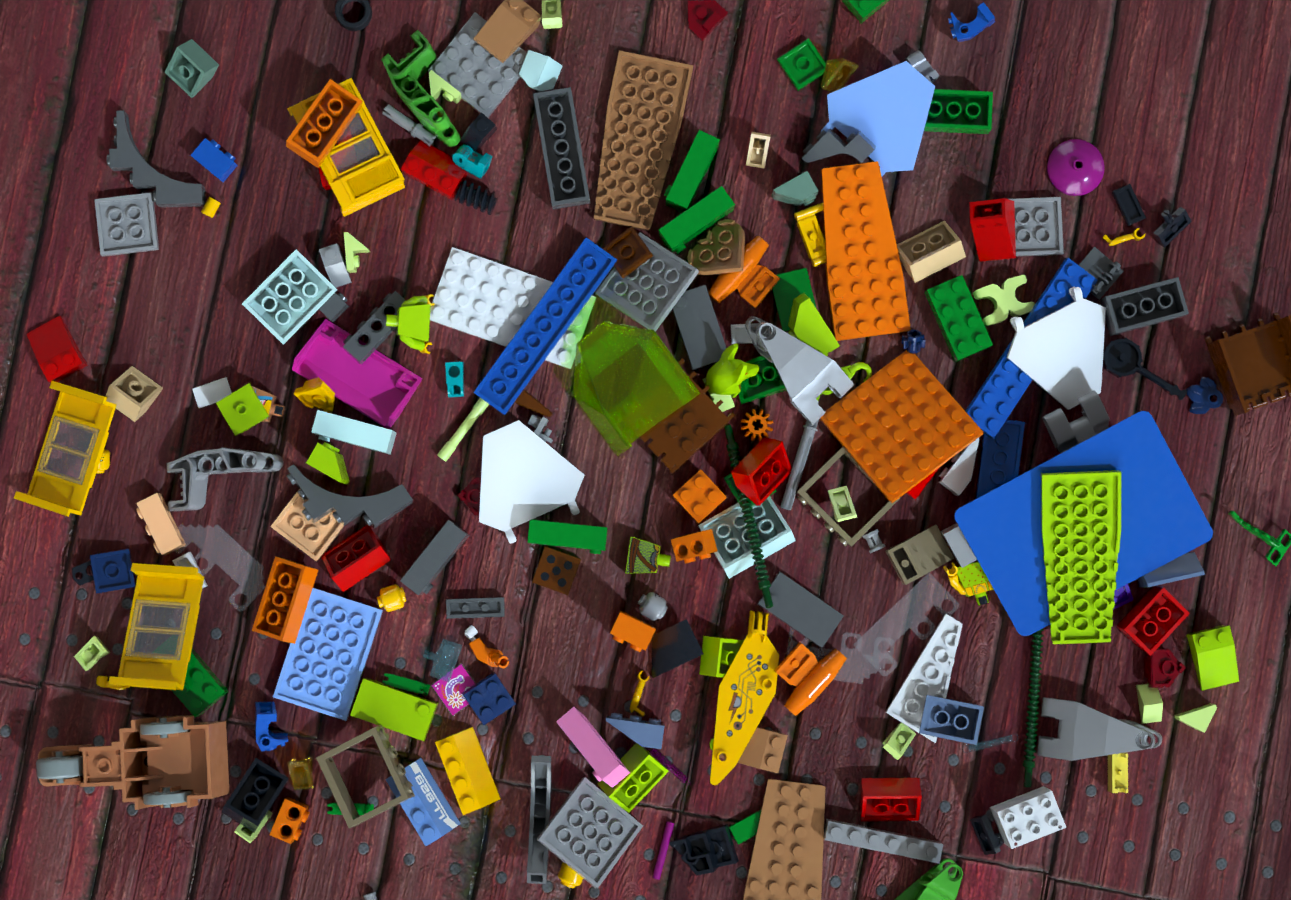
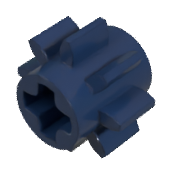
M909 330L907 336L902 335L903 349H906L907 352L914 354L920 352L921 348H925L926 339H924V334L920 331Z

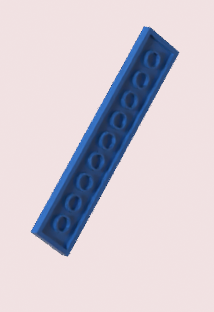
M585 238L473 393L506 415L617 262V259L588 238Z
M1065 258L1023 322L1024 327L1075 302L1069 293V289L1072 287H1080L1083 299H1086L1093 288L1092 285L1096 284L1097 279L1070 258ZM1012 341L965 411L980 429L991 438L996 437L1032 381L1027 374L1007 358Z

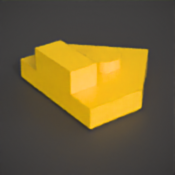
M319 377L307 380L303 387L295 389L293 394L305 406L310 408L315 406L324 409V412L332 414L335 393Z

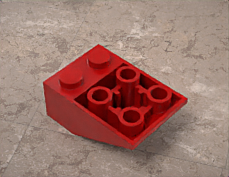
M1003 198L969 202L970 223L979 261L1016 258L1014 201Z

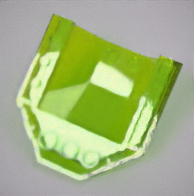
M603 321L576 344L573 396L617 457L632 447L631 443L653 426L700 394L654 330H645L635 326Z

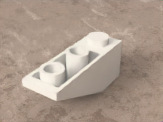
M979 438L964 448L961 454H956L951 460L953 464L950 468L946 467L939 475L941 477L939 483L956 496H959L971 481Z

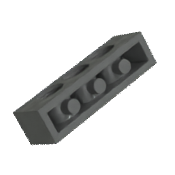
M396 291L393 294L389 293L383 299L384 303L382 306L374 308L370 313L371 317L366 322L362 321L358 325V331L353 336L349 335L343 342L345 344L343 346L344 350L362 365L397 328L386 326L385 311L393 309L395 310L394 315H397L398 308L406 300ZM374 323H381L382 328L379 331L372 330ZM363 336L369 338V342L366 345L359 344V339Z

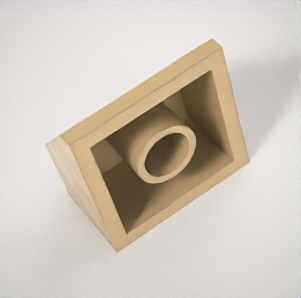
M131 366L110 384L105 397H107V402L117 404V410L136 422L146 413L163 388Z

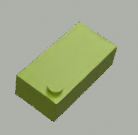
M363 678L350 716L379 726L382 725V727L424 741L426 740L438 703L378 681Z

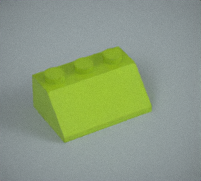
M326 442L323 445L317 443L306 463L338 482L348 485L350 481L343 455L338 453L340 449Z
M638 743L630 748L620 759L630 772L613 788L603 780L597 783L609 798L628 813L669 772L648 750Z

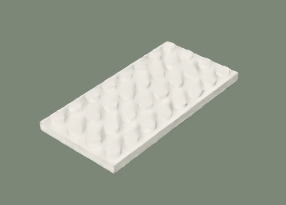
M452 247L432 302L435 305L430 308V321L507 347L553 282ZM591 296L545 361L568 369L572 368L596 297Z

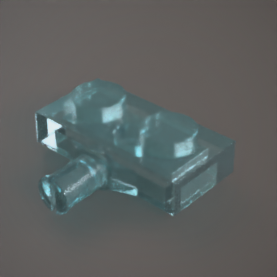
M443 639L437 653L425 650L423 658L433 660L430 676L449 682L462 645Z

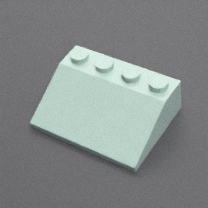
M295 250L242 305L284 345L337 289L298 250Z
M770 496L760 506H751L753 508L751 512L754 513L753 518H755L754 523L757 524L755 528L758 529L756 533L759 534L757 538L760 539V549L763 550L761 554L764 557L762 559L796 541L792 530ZM739 503L698 525L701 531L712 529L717 547V552H714L729 579L754 565L753 562L755 561L752 559L754 555L751 554L753 549H750V539L747 538L749 535L746 533L748 529L745 528L747 523H744V513L741 512L742 508Z

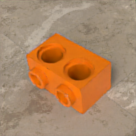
M712 529L671 539L676 562L684 560L686 564L696 561L695 557L699 556L700 560L711 557L710 553L717 552Z
M285 798L269 835L289 844L293 843L294 840L298 841L302 832L299 828L302 822L305 823L310 814L307 811L309 806L292 798ZM292 807H296L299 810L298 817L291 815L290 810ZM284 825L291 827V835L284 834Z

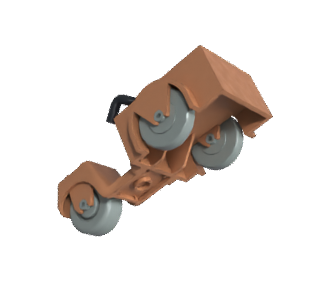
M193 715L131 720V727L120 728V741L112 742L111 746L83 744L44 747L39 752L38 760L36 761L37 777L43 786H114V790L122 789L123 802H135V810L154 806L169 808L187 805V808L198 806V799H213L230 794L226 721L194 722Z

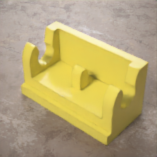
M1127 752L1108 755V791L1111 793H1128Z

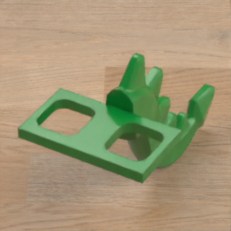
M1229 511V515L1240 526L1262 539L1267 545L1272 546L1265 558L1274 566H1277L1291 545V534L1286 529H1283L1276 539L1245 522L1235 511ZM1287 534L1289 536V540L1284 546L1281 543V540L1284 537V535ZM1274 550H1277L1279 555L1273 562L1270 557Z

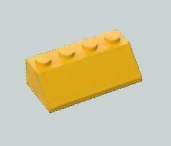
M473 727L435 742L463 815L501 799Z

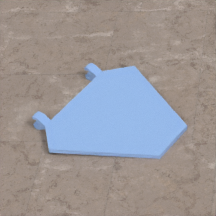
M908 61L902 62L827 94L829 122L821 132L823 130L827 132L829 129L833 130L836 127L848 138L853 132L857 134L861 131L876 146L869 157L874 162L877 161L879 163L882 177L886 172L914 170L935 85Z

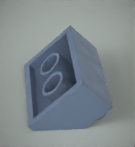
M1187 552L1138 578L1139 587H1152L1205 575L1195 552Z

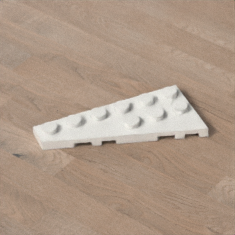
M947 614L943 616L886 710L887 714L918 733L926 695L946 698L955 653L963 625ZM921 734L936 743L937 737Z

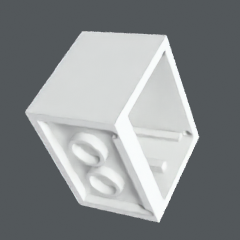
M1044 786L990 807L1004 844L1011 849L1066 828L1052 790Z

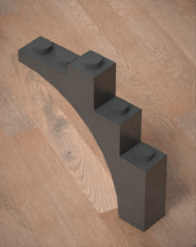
M116 111L114 127L117 128V135L114 136V145L117 149H109L107 165L113 171H133V173H130V183L136 189H156V191H153V201L160 208L204 206L206 203L205 187L202 184L185 183L171 179L152 168L142 157L135 145L130 130L129 115L125 111Z
M294 464L287 468L288 475L286 476L292 485H297L299 488L297 492L302 500H307L303 503L304 510L302 513L308 521L311 519L313 523L334 511L332 515L337 523L341 522L345 526L364 514L363 519L368 526L372 525L375 529L413 503L412 497L402 484L390 491L374 496H342L315 485L303 476Z
M545 755L531 756V804L527 883L547 884L549 849L537 840L550 822L551 756Z

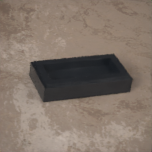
M1131 184L1111 192L1127 227L1146 218Z

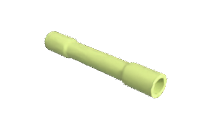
M479 398L471 412L437 456L445 462L449 459L459 442L488 407L489 404Z

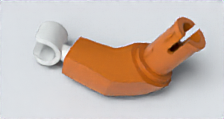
M469 626L465 630V636L471 640L469 646L476 659L491 667L506 668L509 665L508 658L503 656L500 650L488 648L480 638L476 639L474 636L478 631L474 626Z

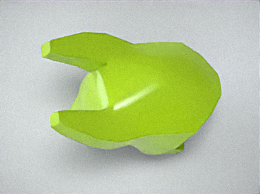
M733 344L724 350L720 360L708 370L706 375V386L710 387L708 391L718 395H731L732 398H735L741 391V383L749 377L756 376L759 366L734 359L738 344Z

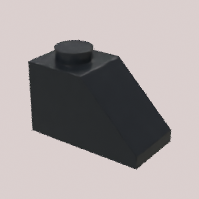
M481 112L469 125L458 145H467L477 152L496 132L497 127Z

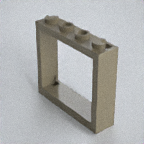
M842 446L797 491V498L804 506L808 504L812 508L810 512L817 519L821 517L826 522L824 526L831 533L835 531L839 535L837 539L845 547L847 545L852 547L899 499L893 503L888 501L851 538L806 493L843 454L875 485Z
M382 725L374 727L316 757L349 829L415 796L411 788L413 785L407 780L405 768L399 763L397 751L394 746H391L389 734L385 732ZM373 736L401 796L359 816L332 757Z

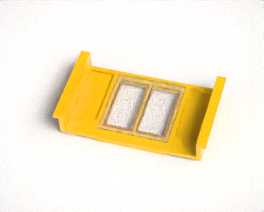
M352 78L338 84L363 101ZM320 93L287 108L289 114L294 116L297 124ZM363 101L361 109L320 165L341 206L340 211L344 217L405 188V179Z
M51 381L49 388L60 391L28 493L16 491L14 499L68 517L70 513L81 515L89 489L92 488L117 404L107 402V397Z
M132 563L131 571L138 576L118 677L110 676L108 684L183 690L199 614L204 576L198 573L197 567Z

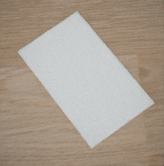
M227 377L192 389L198 408L216 403L232 393Z

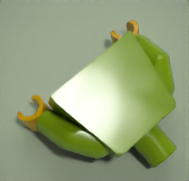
M433 294L414 296L402 303L401 307L397 310V315H386V326L397 327L396 335L400 336L402 342L410 348L430 354L426 349L427 345L432 346V343L427 341H429L430 308L435 305V303H430L429 298L434 297Z

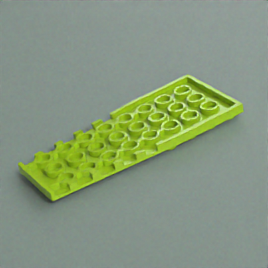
M1121 471L1041 473V534L1051 641L1053 644L1111 642L1112 615L1115 605L1114 592L1116 590V572L1118 571L1117 559L1121 537Z

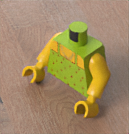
M978 561L970 563L963 568L961 566L956 567L953 562L951 563V569L948 570L946 566L943 567L948 574L951 586L956 591L966 597L975 595L978 606L989 603L986 592L994 589Z

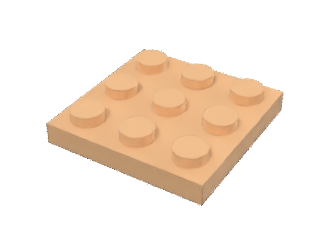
M296 492L271 525V528L312 559L318 561L344 525L341 522L337 523L332 515L334 511L315 523L311 519L308 521L302 513L304 510L303 503L307 500L303 501L298 492Z

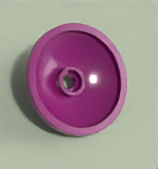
M1080 139L1067 140L1059 144L1051 152L1047 162V174L1052 185L1061 193L1069 196H1082L1090 193L1100 184L1104 175V160L1099 150L1091 143ZM1079 162L1081 164V168H1077L1075 166V163Z

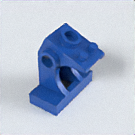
M984 2L977 7V16L970 23L960 22L952 12L950 13L951 18H948L949 24L954 26L950 27L953 39L957 38L958 42L971 40L985 28L995 23V16ZM963 29H967V30H968L967 33H962L961 31H962Z
M255 702V738L261 752L274 750L278 745L283 747L286 745L285 742H288L287 733H273L268 728L271 722H277L275 702Z

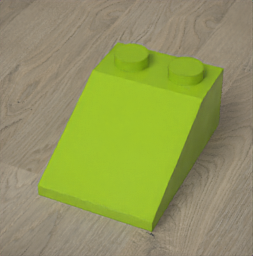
M1222 625L1186 634L1201 691L1239 682L1235 644L1230 626Z

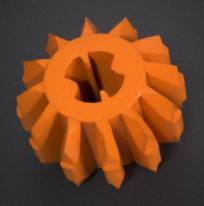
M755 409L752 410L753 416L747 412L745 416L749 421L746 419L741 420L742 423L747 424V426H742L741 430L748 429L744 436L748 437L751 433V441H754L755 436H757L760 442L762 440L761 434L766 438L769 437L765 430L773 431V428L767 427V425L773 424V420L766 421L770 415L766 414L762 417V409L759 411V415L756 414ZM760 421L759 424L762 426V429L758 428V430H755L752 422Z

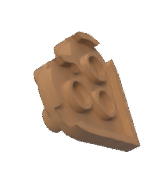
M730 219L717 222L718 225L712 231H708L707 238L699 240V244L694 246L692 250H689L687 256L688 263L698 269L699 273L697 275L743 271L745 233L740 224Z

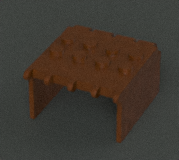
M1277 312L1273 313L1274 321L1265 325L1262 318L1257 319L1259 327L1247 331L1244 324L1239 325L1241 333L1228 337L1225 330L1221 331L1223 339L1214 342L1211 341L1210 336L1205 337V342L1229 408L1233 410L1234 416L1250 411L1248 403H1250L1252 409L1268 405L1266 397H1268L1270 403L1285 399V390L1288 397H1291V315L1280 319Z
M683 358L620 416V419L625 421L631 429L637 424L640 426L634 432L644 443L650 438L653 440L648 447L657 457L663 452L666 454L661 461L670 470L671 475L735 416L734 413H731L727 417L718 408L723 401L720 400L715 404L705 394L710 389L708 385L702 390L692 380L697 375L695 371L688 375L680 367L685 362Z

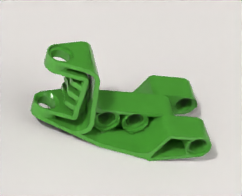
M416 30L410 36L418 48H414L411 54H406L407 57L405 59L401 58V62L398 64L389 54L385 55L381 61L399 97L423 127L447 146L454 147L460 142L459 133L450 122L443 108L418 83L437 60V55L428 40L419 30Z
M942 859L940 864L937 863L894 900H955L963 871L952 859ZM951 862L943 868L944 863ZM958 868L959 874L957 877H955Z

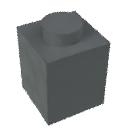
M340 292L338 294L334 293L319 310L330 321L334 322L349 307L345 303L348 299Z

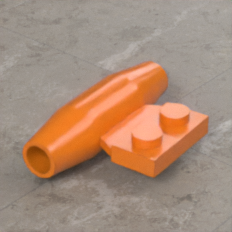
M756 236L745 245L743 271L719 274L708 292L709 296L717 303H720L737 289L740 297L756 308L780 280L767 267L757 265L767 250L768 243L760 236Z
M799 642L774 670L789 685L796 686L784 706L795 716L813 703L833 681L847 658L835 648L817 662L815 655Z

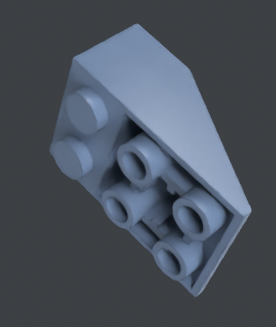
M611 713V716L606 717V721L640 746L656 749L662 748L664 723H661V719L649 718V721H643L642 717L630 715V719L622 718L623 714Z

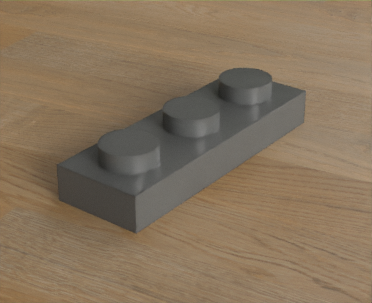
M504 597L446 599L447 619L505 617Z

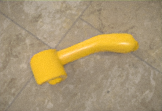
M1137 228L1133 233L1117 237L1114 240L1109 239L1107 235H1104L1103 239L1109 243V246H1114L1131 239L1139 241L1145 237V234L1138 237L1136 232L1140 228Z

